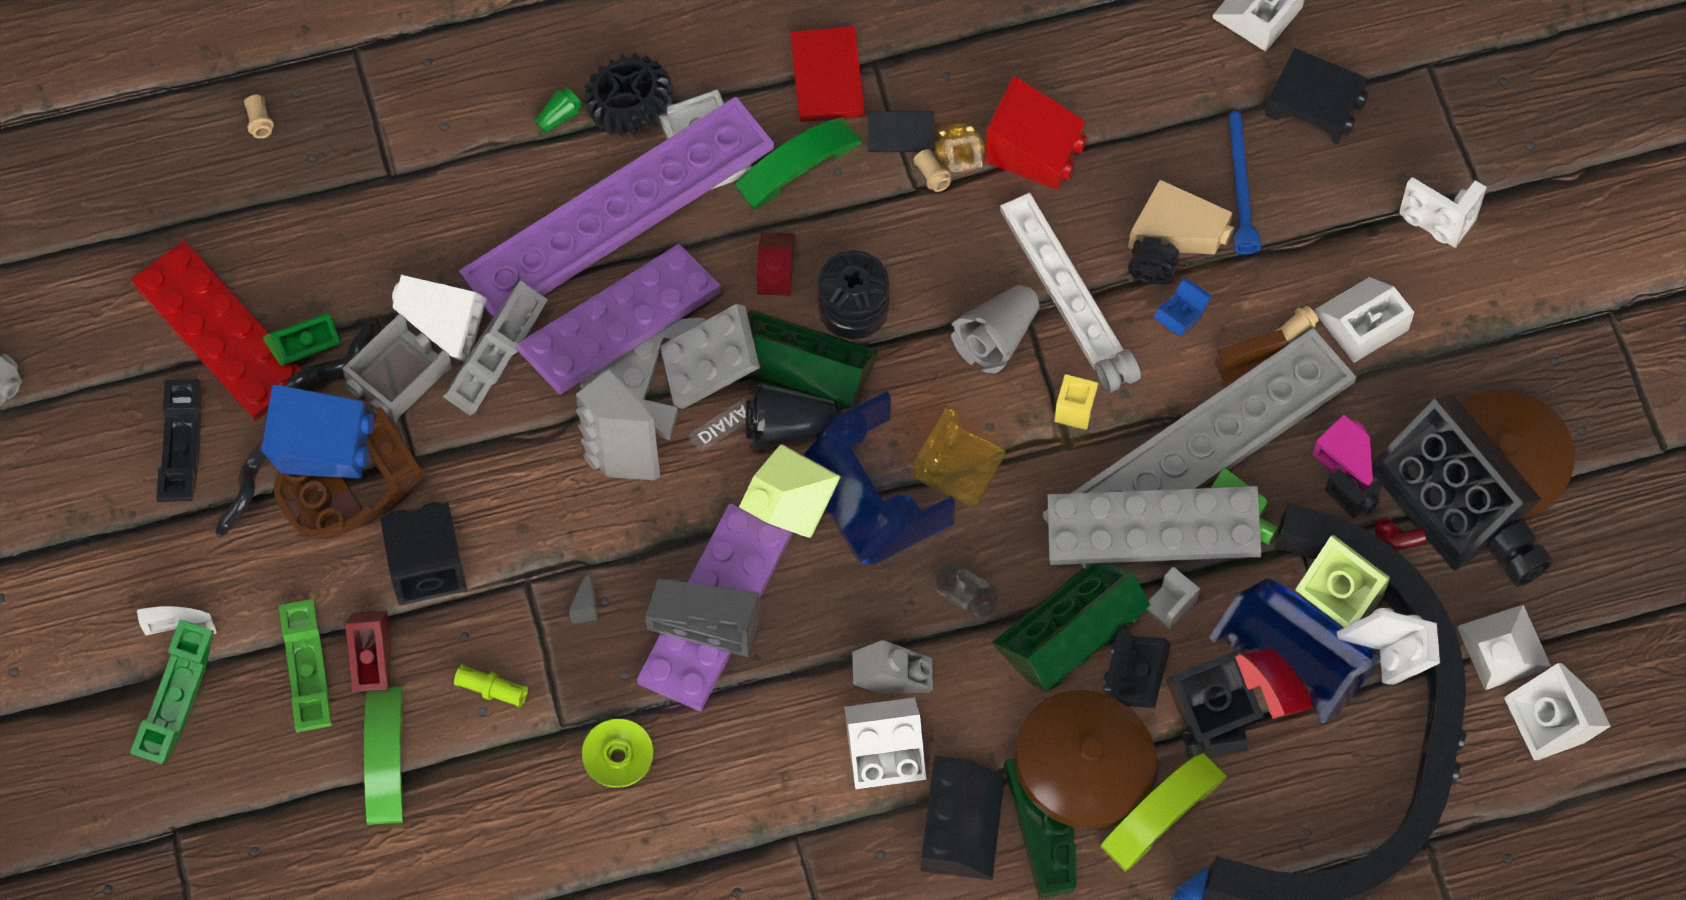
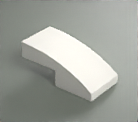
M173 606L150 607L137 610L139 624L145 636L174 630L177 628L180 619L214 631V634L217 633L210 613L200 610Z

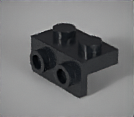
M1119 628L1117 639L1113 641L1111 646L1112 658L1109 670L1103 678L1105 693L1126 706L1155 708L1171 646L1166 638L1133 636L1127 628Z

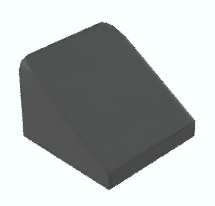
M590 575L584 577L569 609L572 624L597 621L598 613L593 579Z

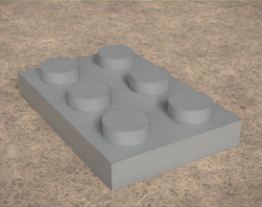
M739 304L729 307L660 346L673 405L680 409L692 405L760 368L746 308Z

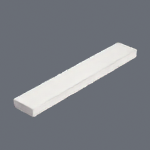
M1029 192L1000 205V212L1093 370H1096V362L1105 358L1109 360L1115 358L1116 353L1123 351L1122 346L1031 193Z

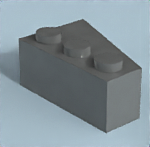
M658 579L645 616L647 630L749 657L761 620L759 593L686 583L677 579Z

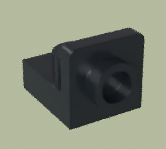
M1338 468L1328 477L1325 492L1355 519L1362 512L1365 514L1370 513L1379 504L1382 485L1376 481L1362 492L1357 480L1350 475L1346 476Z

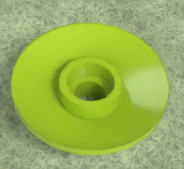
M612 719L600 723L589 732L582 747V760L587 773L596 782L607 787L620 788L638 782L646 775L653 761V745L648 733L637 723L625 719ZM616 753H622L625 756L621 762H614L612 757Z

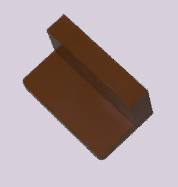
M1282 329L1218 349L1215 364L1225 387L1286 346L1287 340Z

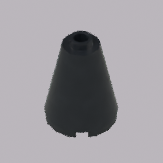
M751 382L748 391L754 392L753 401L746 400L745 430L746 439H753L754 441L748 445L751 450H762L776 447L780 444L785 445L828 436L834 433L835 428H840L841 409L835 406L833 400L763 382Z

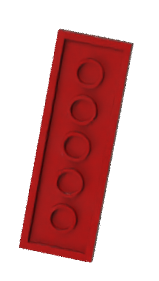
M185 240L130 279L135 289L254 422L268 413L272 385L283 386L290 377L302 371L294 361L280 366L263 340V336L269 333Z

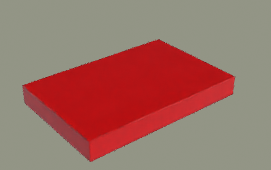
M855 26L790 32L799 122L865 116Z

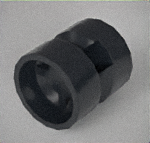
M1525 521L1516 522L1505 528L1488 544V549L1498 563L1506 564L1505 573L1515 587L1524 586L1537 579L1553 564V559L1542 545H1535L1536 536Z

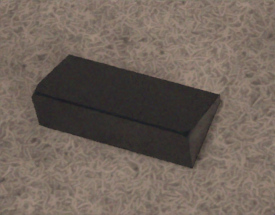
M871 111L868 113V152H921L925 149H930L934 152L933 111Z

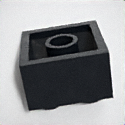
M1237 650L1165 679L1178 712L1197 743L1264 717L1253 689L1248 690L1235 658V656L1239 655Z

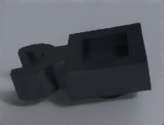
M1244 725L1200 743L1195 741L1188 728L1182 730L1187 756H1197L1208 749L1212 750L1213 756L1248 750Z

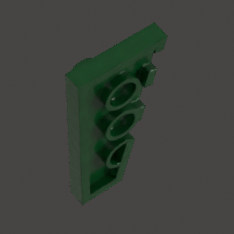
M1008 759L1003 766L1038 897L1040 899L1073 893L1076 889L1074 827L1049 817L1029 799L1018 780L1014 759Z

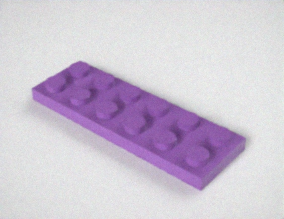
M677 244L519 342L518 352L560 395L721 294V285L680 244Z
M729 503L688 583L758 592L760 599L792 537V532L769 524L744 509ZM660 634L637 678V683L701 712L731 653Z

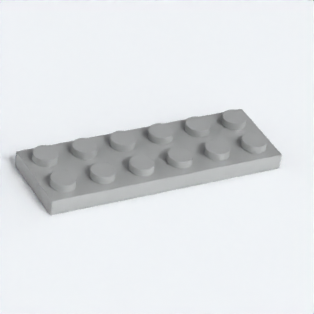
M1258 486L1048 494L1050 565L1261 557Z

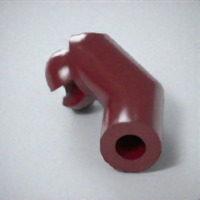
M1383 517L1376 522V537L1385 541L1396 551L1427 544L1422 527L1403 532L1395 526L1391 518Z

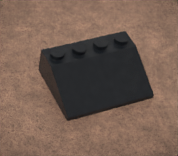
M1454 395L1434 398L1372 462V473L1413 523L1418 528H1423L1428 541L1453 571L1459 570L1488 547L1489 542L1502 530L1519 522L1541 500L1540 496Z

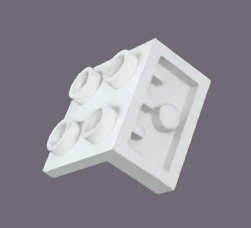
M1411 177L1407 182L1399 213L1411 225L1422 227L1430 232L1439 242L1448 243L1456 248L1477 220L1487 187L1475 180L1468 190L1462 188L1453 202Z
M1379 608L1374 610L1373 614L1361 620H1354L1350 622L1349 626L1337 631L1338 640L1380 650L1382 683L1395 685L1440 664L1437 623L1422 620L1417 615L1406 616L1394 613V610L1390 608Z

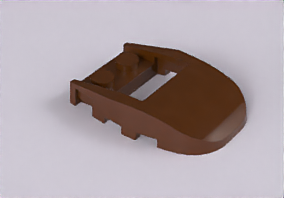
M381 406L375 409L378 414L374 416V429L372 434H368L366 446L391 488L385 492L386 495L362 510L342 477L290 475L278 472L274 483L276 501L289 523L300 533L316 539H329L349 532L388 512L425 477L424 472Z

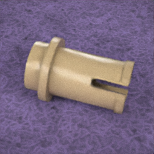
M251 95L244 101L249 118L247 128L255 138L268 137L274 127L273 120L268 117L265 98H261V95Z
M930 149L922 150L914 157V164L926 178V185L929 189L940 192L950 185V172L942 168Z
M1299 307L1295 310V315L1275 331L1282 329L1287 340V346L1306 331L1312 328L1315 329L1319 319L1310 307Z

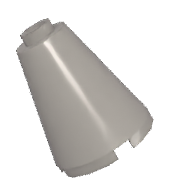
M1016 285L959 316L952 323L955 331L951 334V338L957 351L965 361L971 365L976 361L984 366L981 371L985 373H997L1002 370L1009 362L1039 310L1040 305L1037 294L1029 287Z

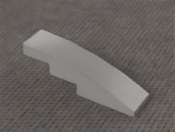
M520 280L475 344L443 397L468 415H473L490 387L497 382L511 356L518 351V343L526 338L548 299Z

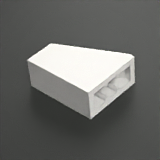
M401 275L399 283L395 285L392 299L394 303L392 308L449 353L450 356L465 362L474 347L487 298L473 291Z

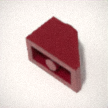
M761 233L756 275L758 295L791 296L795 234Z
M388 611L352 613L345 623L353 692L388 690L391 657Z

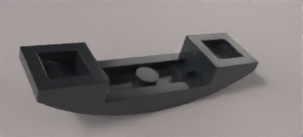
M165 380L163 399L165 424L162 465L158 469L157 502L192 501L197 481L200 452V380Z

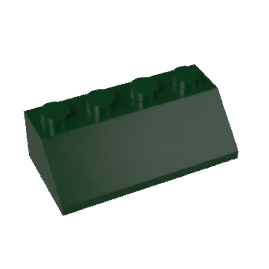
M750 310L747 313L760 368L746 376L754 375L764 378V381L771 385L779 387L785 385L797 389L796 391L833 400L835 406L852 407L860 398L878 350L754 310Z
M1093 563L1086 569H1081L992 643L1028 683L1047 691L1060 684L1063 677L1075 667L1084 664L1089 659V656L1098 648L1111 642L1115 634L1118 633L1119 628H1124L1127 624L1139 619L1141 613L1151 604L1132 572L1110 563Z

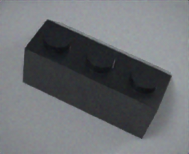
M934 755L921 857V872L993 880L1005 776L969 759Z

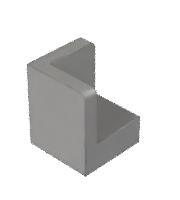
M1172 567L1164 576L1162 588L1149 600L1151 606L1145 611L1167 629L1171 630L1197 603L1200 588L1176 568Z

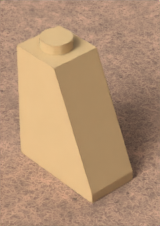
M1159 180L1131 230L1128 248L1132 249L1137 239L1143 242L1144 237H1154L1161 239L1160 244L1166 246L1168 243L1173 244L1179 250V253L1216 254L1221 244L1227 245L1232 236L1234 227L1230 226L1233 212Z

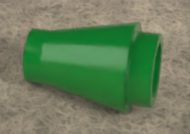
M565 86L561 91L556 90L539 115L533 120L547 134L552 129L579 114L578 110L583 107V104Z

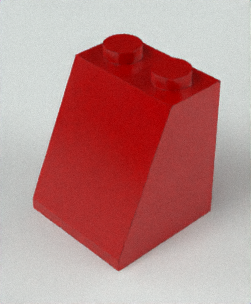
M1013 76L987 128L985 163L1058 190L1063 179L1068 181L1075 167V162L1072 160L1075 154H1081L1086 145L1088 136L1084 134L1085 121L1021 79Z

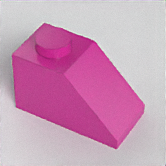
M1343 415L1316 441L1312 456L1332 473L1339 468L1346 476L1350 475L1355 478L1361 487V491L1364 492L1373 482L1370 436L1359 422L1351 421Z

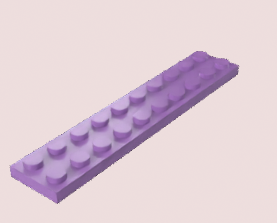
M734 97L459 270L460 277L471 291L487 298L484 309L493 319L520 280L542 296L769 153L774 149V143L740 100Z

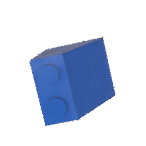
M272 385L261 451L281 474L361 478L363 467H366L369 461V449L366 445L368 434H372L374 429V416L366 405L359 400Z

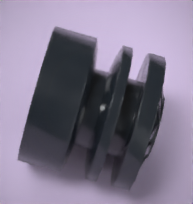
M862 251L840 252L828 259L821 268L818 279V309L823 324L835 335L852 340L867 338L879 331L887 319L889 310V278L887 269L879 259Z

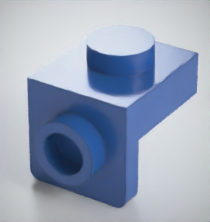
M1184 278L1180 282L1176 293L1157 309L1154 318L1165 325L1167 329L1181 337L1201 320L1212 296L1190 279Z

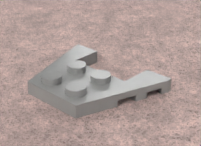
M687 318L676 321L581 381V389L609 369L654 417L655 431L658 432V435L670 440L678 416V407L646 400L661 353L660 346L706 321V319Z

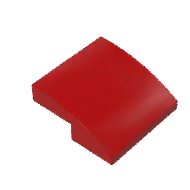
M1272 648L1235 656L1247 689L1251 690L1261 687L1273 719L1303 712L1315 707L1297 673Z

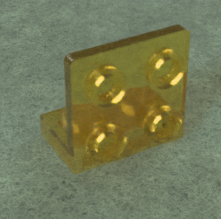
M947 406L914 461V479L974 508L1004 459L1006 451L958 426L959 412Z

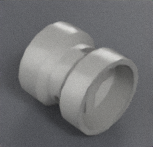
M1128 349L1116 353L1115 358L1111 360L1105 358L1095 363L1099 381L1108 393L1120 389L1121 384L1125 382L1131 384L1141 379L1138 363Z

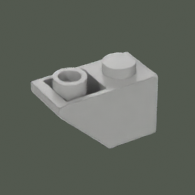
M884 640L852 652L853 685L875 693H929L933 691L931 657Z

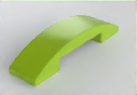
M1204 753L1194 756L1152 791L1101 844L1100 848L1127 872L1174 823L1199 800L1202 802L1226 780L1227 775Z

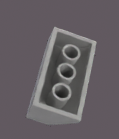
M608 369L576 393L578 405L576 413L580 418L578 427L582 432L583 438L581 443L585 449L583 457L593 470L596 471L599 468L606 477L656 480L660 477L654 417Z

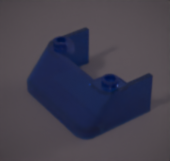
M888 391L840 414L804 453L805 457L841 476L826 509L856 559L864 564H876L954 524L955 500L952 496L923 511L920 510L917 503L911 497L906 495H896L883 501L851 449L866 438L869 430L890 420L891 396Z
M1268 578L1239 592L1209 637L1213 642L1227 637L1228 644L1241 652H1244L1245 649L1254 650L1256 648L1259 650L1268 648L1275 650L1290 664L1301 681L1312 689L1309 693L1313 700L1312 705L1322 712L1318 718L1322 723L1340 713L1380 662L1378 655L1369 647L1338 640L1337 631L1343 628L1284 585Z

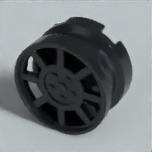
M1144 237L1143 242L1137 239L1132 248L1133 258L1129 261L1128 271L1133 277L1146 283L1156 285L1170 283L1174 278L1175 271L1173 267L1178 263L1179 250L1171 243H1168L1167 246L1160 244L1161 239Z

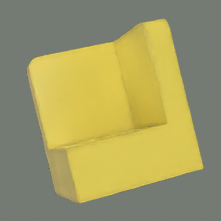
M1065 374L1056 404L1054 422L1087 430L1098 382Z

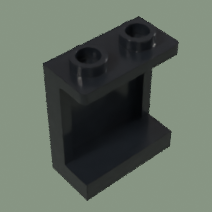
M1294 48L1268 99L1265 116L1278 120L1281 112H1284L1332 132V142L1339 144L1343 134L1349 136L1353 129L1356 118L1352 116L1355 110H1362L1369 94V92L1364 91L1367 77Z

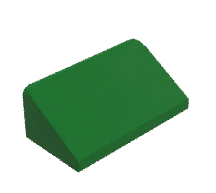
M330 312L263 336L265 344L280 366L342 344Z

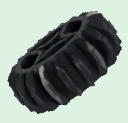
M634 53L630 59H627L622 54L618 61H613L609 58L608 66L598 65L599 74H590L591 83L585 85L586 95H584L587 112L599 129L605 128L609 135L617 131L623 137L627 131H630L631 134L636 136L637 130L643 128L648 132V125L651 123L659 125V116H667V107L672 105L671 95H673V87L665 69H662L658 61L652 62L648 55L640 59Z

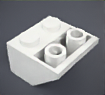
M1225 0L1213 14V19L1266 52L1303 8L1304 0Z
M1371 277L1319 306L1314 311L1353 363L1409 331L1414 311L1394 286Z
M915 697L844 707L855 789L926 780L920 714Z

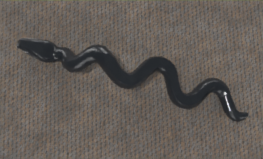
M366 323L350 343L346 357L308 367L290 377L283 386L303 390L313 384L344 376L342 368L372 340L373 331L376 327L375 324ZM263 439L248 456L240 471L238 478L239 492L218 523L215 531L217 537L224 536L231 529L251 502L255 493V478L264 462L268 459L261 451Z

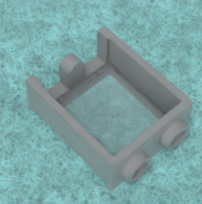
M399 314L342 369L346 379L345 386L349 392L357 398L363 396L369 401V406L375 414H378L375 409L381 406L390 420L396 424L398 422L397 419L444 373L452 369L449 353L445 350L439 355L434 352L430 340L423 333H420L417 337L407 328L405 317Z

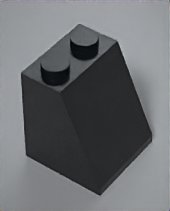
M432 502L425 504L420 509L411 511L395 510L387 516L380 517L391 581L399 606L468 591L448 502L443 504Z

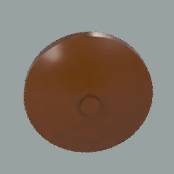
M1496 390L1483 392L1461 402V405L1540 496L1541 500L1521 520L1536 516L1553 506L1566 490L1575 464L1573 441L1561 418L1541 401L1514 391Z
M1066 691L1053 695L1039 703L1022 724L1014 747L1015 770L1026 795L1046 815L1073 827L1095 829L1108 827L1123 821L1148 796L1155 781L1157 770L1156 751L1152 737L1144 723L1122 702L1094 691Z

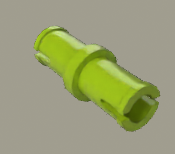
M461 664L460 668L457 669L454 678V685L457 687L481 693L484 699L492 700L495 698L516 705L519 708L524 704L528 694V686L520 685L500 678L499 673L492 671L488 674L467 667L464 664Z

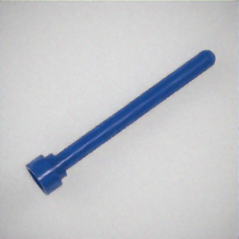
M1232 111L1229 114V128L1239 228H1237L1233 236L1234 250L1239 254H1253L1261 249L1260 233L1252 226L1242 116L1240 112Z

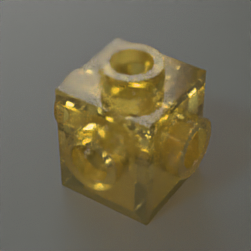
M954 123L948 125L947 130L939 131L940 142H935L938 162L943 161L950 173H965L973 170V168L982 167L981 154L985 153L983 138L981 134L976 133L971 125ZM961 145L959 148H953V146Z

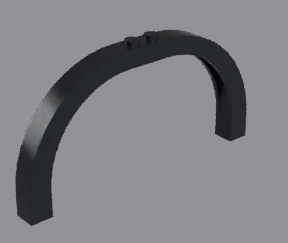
M1291 503L1287 505L1280 518L1274 548L1316 559L1329 538L1334 535L1390 577L1383 599L1396 613L1406 616L1417 615L1422 620L1437 623L1440 664L1425 670L1428 686V712L1411 803L1397 831L1385 843L1367 856L1334 869L1307 873L1278 872L1216 856L1208 867L1202 900H1363L1389 884L1407 867L1425 845L1444 811L1451 784L1457 781L1461 764L1456 761L1457 751L1462 750L1466 738V730L1462 729L1466 699L1465 669L1456 632L1436 593L1419 571L1385 541L1344 519Z

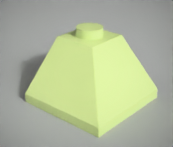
M780 444L754 475L739 507L769 524L811 538L841 476L784 444Z
M1332 535L1295 590L1345 628L1350 625V622L1361 620L1373 613L1385 594L1390 577L1336 536Z

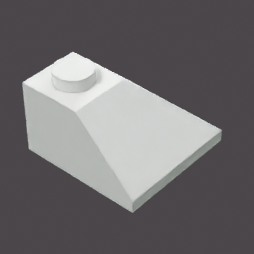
M1524 605L1458 626L1459 633L1485 690L1551 668Z
M1557 663L1504 697L1534 760H1540L1584 744L1611 727L1596 695L1562 663Z

